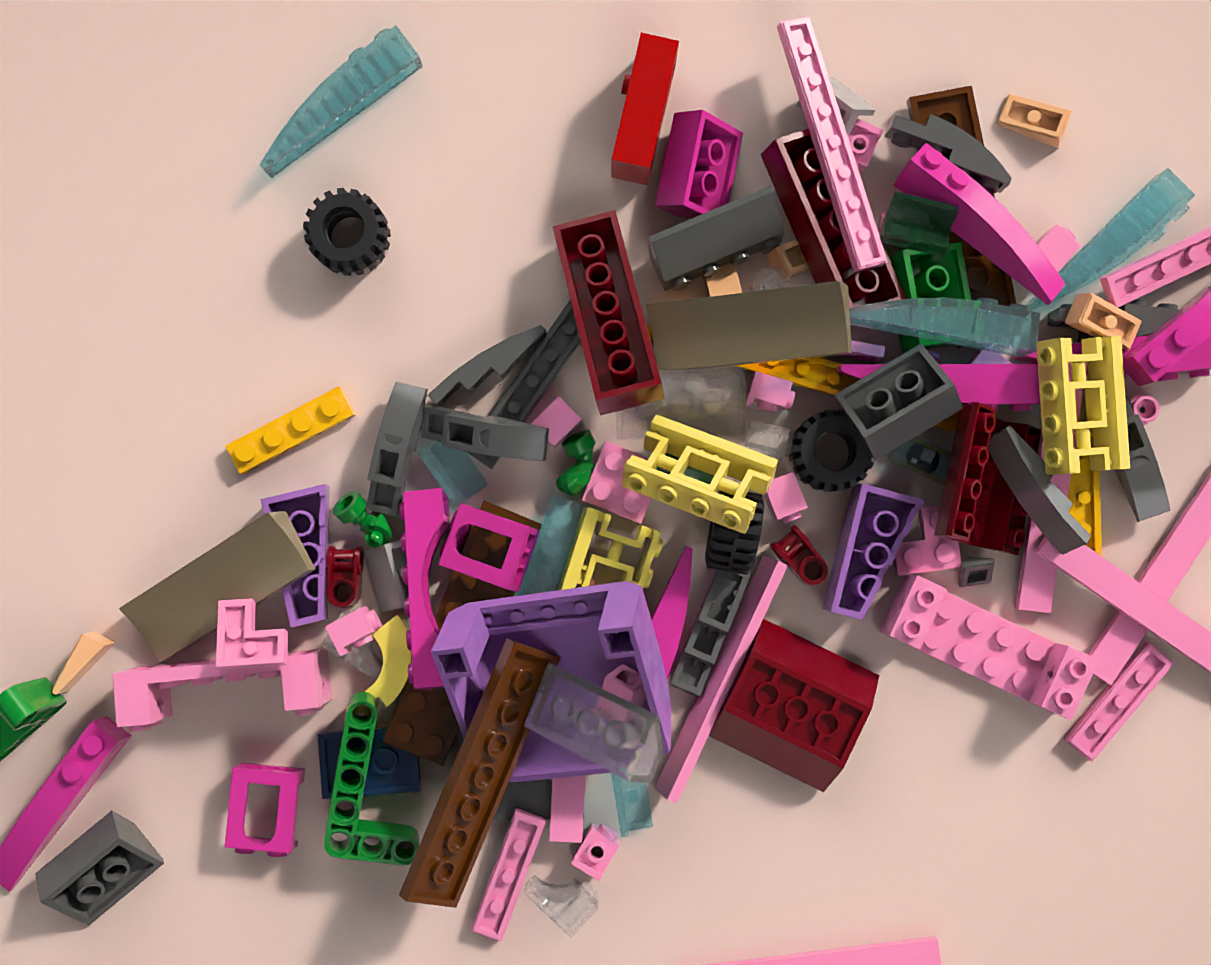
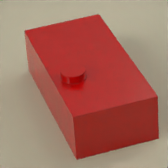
M642 32L640 34L631 75L625 74L621 94L626 95L611 159L612 178L647 186L649 184L676 67L679 48L678 40Z

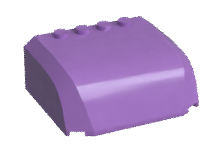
M629 581L469 602L448 613L431 650V654L463 738L466 736L506 638L560 657V661L509 782L641 770L650 765L653 758L662 753L666 755L670 753L672 724L669 687L642 586ZM622 664L639 672L646 695L641 713L625 725L611 720L607 715L596 710L605 676Z

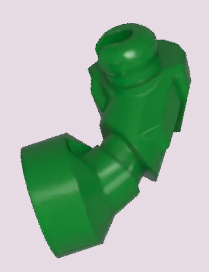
M590 430L575 433L562 443L566 455L576 458V463L564 470L556 479L557 488L569 496L579 494L591 480V470L594 466L591 460L596 441Z
M350 491L337 501L333 508V514L344 524L352 522L354 526H360V531L366 535L365 542L369 547L379 548L390 542L392 532L386 518L382 513L378 514L377 517L366 514V500L357 491Z

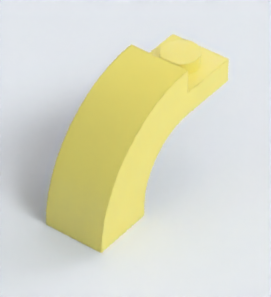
M403 613L397 614L382 628L372 634L381 648L383 665L378 679L365 692L371 693L375 697L377 706L380 705V702L377 700L378 697L386 707L393 703L404 691L409 679L408 665L412 663V650L407 648L406 633L411 629ZM358 705L353 711L355 714L362 712L366 716L371 712V709L366 705Z

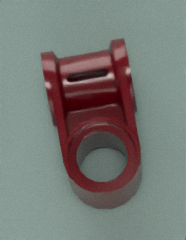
M792 525L790 527L791 531L777 543L772 542L769 544L782 563L787 565L803 584L818 585L827 578L828 566L796 525ZM796 541V543L791 548H789L787 551L785 550L789 545ZM810 561L815 562L820 569L819 576L814 580L808 579L804 574V566Z
M335 546L328 547L326 556V594L329 602L336 607H352L361 599L362 573L364 568V550L362 546H357L355 549H336ZM340 559H351V562H340ZM343 584H347L351 589V597L346 602H342L337 595L338 588Z

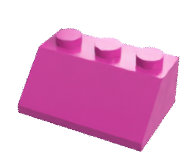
M704 110L674 113L655 206L675 216L692 219L728 204L743 132Z

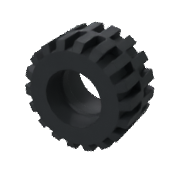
M337 188V194L335 195L329 190L324 193L326 198L322 201L317 197L313 201L316 208L314 210L308 208L306 212L309 222H303V229L307 232L304 235V239L310 246L308 248L310 252L332 272L337 274L341 272L344 276H351V272L362 275L364 274L363 269L368 267L371 271L376 268L374 262L377 259L381 262L385 258L383 251L384 249L389 250L390 246L387 237H391L390 229L387 226L388 221L377 204L365 193L361 195L355 189H351L350 193H348L344 188ZM350 217L359 218L364 222V233L357 244L349 248L333 246L331 235L338 222Z
M833 409L825 410L809 417L793 433L794 438L790 441L789 448H791V454H789V460L793 462L794 467L792 469L795 474H799L801 477L800 481L804 484H809L814 490L835 492L852 488L859 481L865 479L868 475L866 472L868 469H872L874 464L871 461L872 455L860 440L844 411L841 409L838 411H833ZM832 432L838 434L845 440L848 446L849 455L847 462L838 470H828L822 467L815 457V442L824 433Z
M723 491L718 492V494L724 495L731 499H733L734 497L733 495H730ZM748 492L745 497L757 503L754 517L750 521L749 528L745 534L710 521L705 552L707 568L747 575L752 569L763 524L764 500L762 494Z

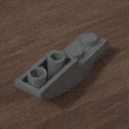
M930 114L922 125L895 115L887 127L884 137L891 139L894 145L902 148L913 147L920 150L927 143L959 169L965 171L989 193H1001L1010 185L1012 178L998 159L977 139L946 120Z
M1137 299L1118 307L1142 321L1135 337L1152 334L1180 311L1176 304L1162 303L1158 304L1157 307L1146 306V301ZM1062 304L1060 308L1050 312L1047 326L1075 329L1065 323L1072 304ZM1079 331L1077 342H1081V339L1094 337Z
M395 382L383 415L367 480H370L371 484L366 509L396 517L400 515L399 504L403 502V492H405L411 456L417 448L428 389Z
M1125 395L1130 468L1115 469V472L1136 520L1140 522L1169 512L1171 509L1160 468L1139 414L1134 415Z
M436 405L424 406L422 438L442 442L441 446L477 454L533 461L546 460L549 428L493 415L483 417Z

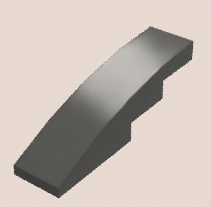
M540 325L511 336L486 349L452 372L427 396L441 407L462 385L473 393L493 371L504 379L544 338L547 333L546 329Z
M1010 426L990 436L988 450L998 470L1018 502L1057 550L1064 555L1087 544L1091 535L1069 513L1073 503L1050 481L1053 475L1045 473V461Z
M723 570L716 571L671 677L670 686L696 697L701 696L711 667L715 664L724 638L729 632L751 573L744 575Z

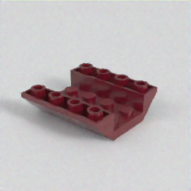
M971 402L964 405L963 409L959 412L934 535L970 546L1018 555L1019 549L1024 542L1023 529L1028 514L1018 502L998 470L988 450L990 436L1010 426L1038 453L1041 429L1030 424L1004 422L995 418V409L979 402Z
M763 618L750 646L751 651L724 707L722 706L709 736L824 792L845 767L872 710L880 675Z

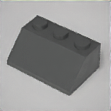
M921 343L834 395L874 460L879 459L963 409L955 384Z
M111 810L35 873L40 902L89 926L162 866L164 860L135 823Z

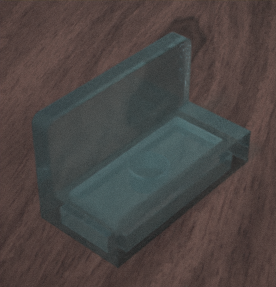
M437 442L432 447L427 445L418 451L417 454L454 506L458 507L460 503H464L488 485L467 452L441 446L442 442Z
M644 768L641 770L611 773L621 837H627L628 831L653 827Z

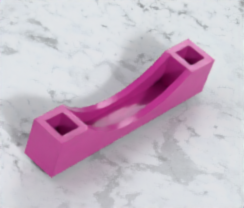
M442 488L403 492L404 502L399 504V513L401 520L405 521V533L401 535V547L403 553L407 555V565L403 566L404 584L408 585L409 598H405L404 608L406 617H410L411 629L406 633V643L408 650H412V663L408 665L409 682L414 684V689L417 690L444 689L431 654L440 629L431 608L429 577L434 554L442 537L450 527L449 494Z

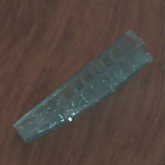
M397 25L380 31L375 36L374 41L365 48L360 47L354 50L349 55L348 60L326 78L296 110L259 164L270 178H273L423 67L418 53Z
M1169 168L1156 175L1058 272L1065 285L1052 302L1100 278L1127 260L1149 241L1153 244L1167 232L1164 226L1171 219L1174 222L1177 221L1190 209L1187 203L1195 194ZM1034 296L1022 309L1028 313L1047 304Z
M912 298L849 308L850 325L1017 357L1036 352L1041 313L1028 311V306L1022 304L1003 306L998 305V301L991 298H979L977 301L954 298Z
M554 496L550 497L520 595L557 591L583 508L582 505Z

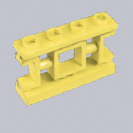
M1121 336L1081 339V355H1072L1071 338H1056L1037 342L1045 473L1047 475L1080 473L1079 456L1089 455L1090 471L1130 468ZM1085 362H1088L1089 381H1086ZM1068 363H1071L1072 382H1069ZM1075 389H1085L1087 422H1077ZM1090 428H1092L1094 448H1091ZM1072 429L1076 431L1077 449L1073 448Z
M656 414L651 421L650 431H647L645 434L643 449L653 453L648 461L633 455L627 460L624 465L622 486L745 534L749 528L750 521L754 517L757 505L756 502L745 497L749 489L763 495L769 491L773 483L778 460ZM669 453L671 455L679 457V460L668 457L665 454ZM690 466L713 475L714 478L710 485L683 475L687 467ZM657 467L670 471V475L656 470ZM729 476L742 482L741 484H739L732 480L726 479V477ZM718 491H723L725 493L733 495L734 497L733 499H731L724 495L718 494Z
M583 507L557 590L576 588L577 583L580 584L579 587L589 586L596 562L624 571L621 582L629 581L642 586V589H648L653 577V570L650 569L653 557L657 558L663 545V539H660L661 531L639 525L633 540L607 531L611 515L589 507ZM600 522L596 535L612 540L607 558L590 553L586 565H583L596 523ZM647 538L634 580L632 581L635 567L619 563L624 544L641 549L644 539Z

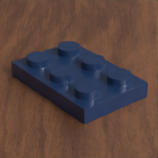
M388 727L375 728L363 796L420 792L419 756L383 742ZM343 730L320 732L317 734L322 799H331ZM353 737L348 741V744L358 748L363 746L365 741L362 738ZM348 769L342 773L348 779H354L359 776V773L353 769Z

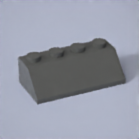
M769 186L649 236L650 259L664 291L671 288L673 291L683 289L695 278L700 276L709 278L720 272L719 267L729 263L732 266H738L748 261L750 255L760 251L762 254H766L778 247L779 243L782 242L784 229L772 187Z

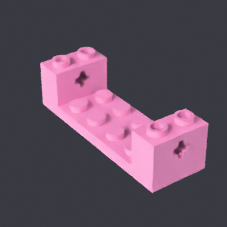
M907 574L904 576L880 628V633L1051 713L1071 721L1073 720L1099 662L1098 659L1070 646L1046 639L948 593V589L918 575Z
M328 648L288 652L287 665L220 670L216 667V659L141 666L113 673L117 727L129 726L130 732L149 730L151 726L161 725L162 719L172 715L170 688L189 683L191 679L193 685L213 683L215 680H221L223 676H225L226 682L246 680V677L255 676V673L259 674V679L278 677L281 674L285 711L295 710L296 715L316 713V710L323 709V704L332 700Z

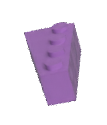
M327 484L260 499L264 515L268 512L286 511L315 567V570L282 590L291 628L328 619L326 556L329 547L330 486Z
M857 484L852 487L822 607L823 610L863 620L882 584L881 580L885 572L892 565L897 555L895 554L912 527L911 523L917 511L922 508L925 502L924 499L866 484Z

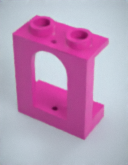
M460 503L459 509L452 516V528L448 539L440 549L441 559L438 565L519 593L540 531ZM471 525L512 538L502 569L461 555Z
M243 762L233 767L224 847L235 848L234 852L238 854H252L255 850L267 851V855L271 857H285L287 853L290 854L298 846V841H294L299 785L304 782L305 768ZM249 783L280 786L276 831L272 839L250 837L245 834L244 824Z

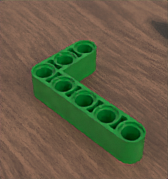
M47 677L15 684L0 694V762L66 705L67 701L61 694L56 695L52 693L54 685Z
M365 691L357 692L350 697L347 704L325 828L324 848L330 856L335 858L401 866L410 865L420 845L418 831L413 826L359 819L377 720V701L371 693ZM358 705H366L371 709V712L366 716H359L354 713L353 709ZM353 737H359L365 741V744L355 748L350 746L348 741ZM348 769H353L359 773V776L354 779H348L342 773ZM342 801H348L353 804V807L349 810H341L337 807V804ZM336 833H343L348 838L343 841H336L331 836ZM369 837H376L381 840L376 845H369L364 842ZM402 841H409L413 844L408 849H401L397 846Z

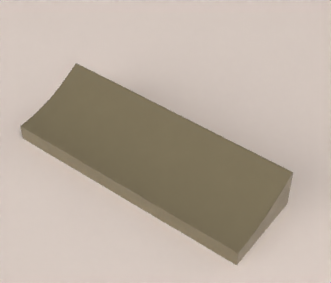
M841 281L646 304L654 343L655 359L658 370L661 373L852 354L848 286Z
M286 511L268 512L118 609L137 628L150 646L158 662L162 663L217 631L218 601L252 598L256 602L255 606L315 570V567Z

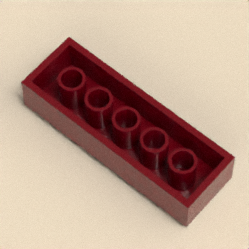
M809 129L775 139L760 155L815 284L841 281L848 286L850 325L889 311L906 301L907 298L883 243L882 246L887 258L886 264L859 272L853 271Z
M612 210L552 226L600 416L665 399L659 370L616 211Z

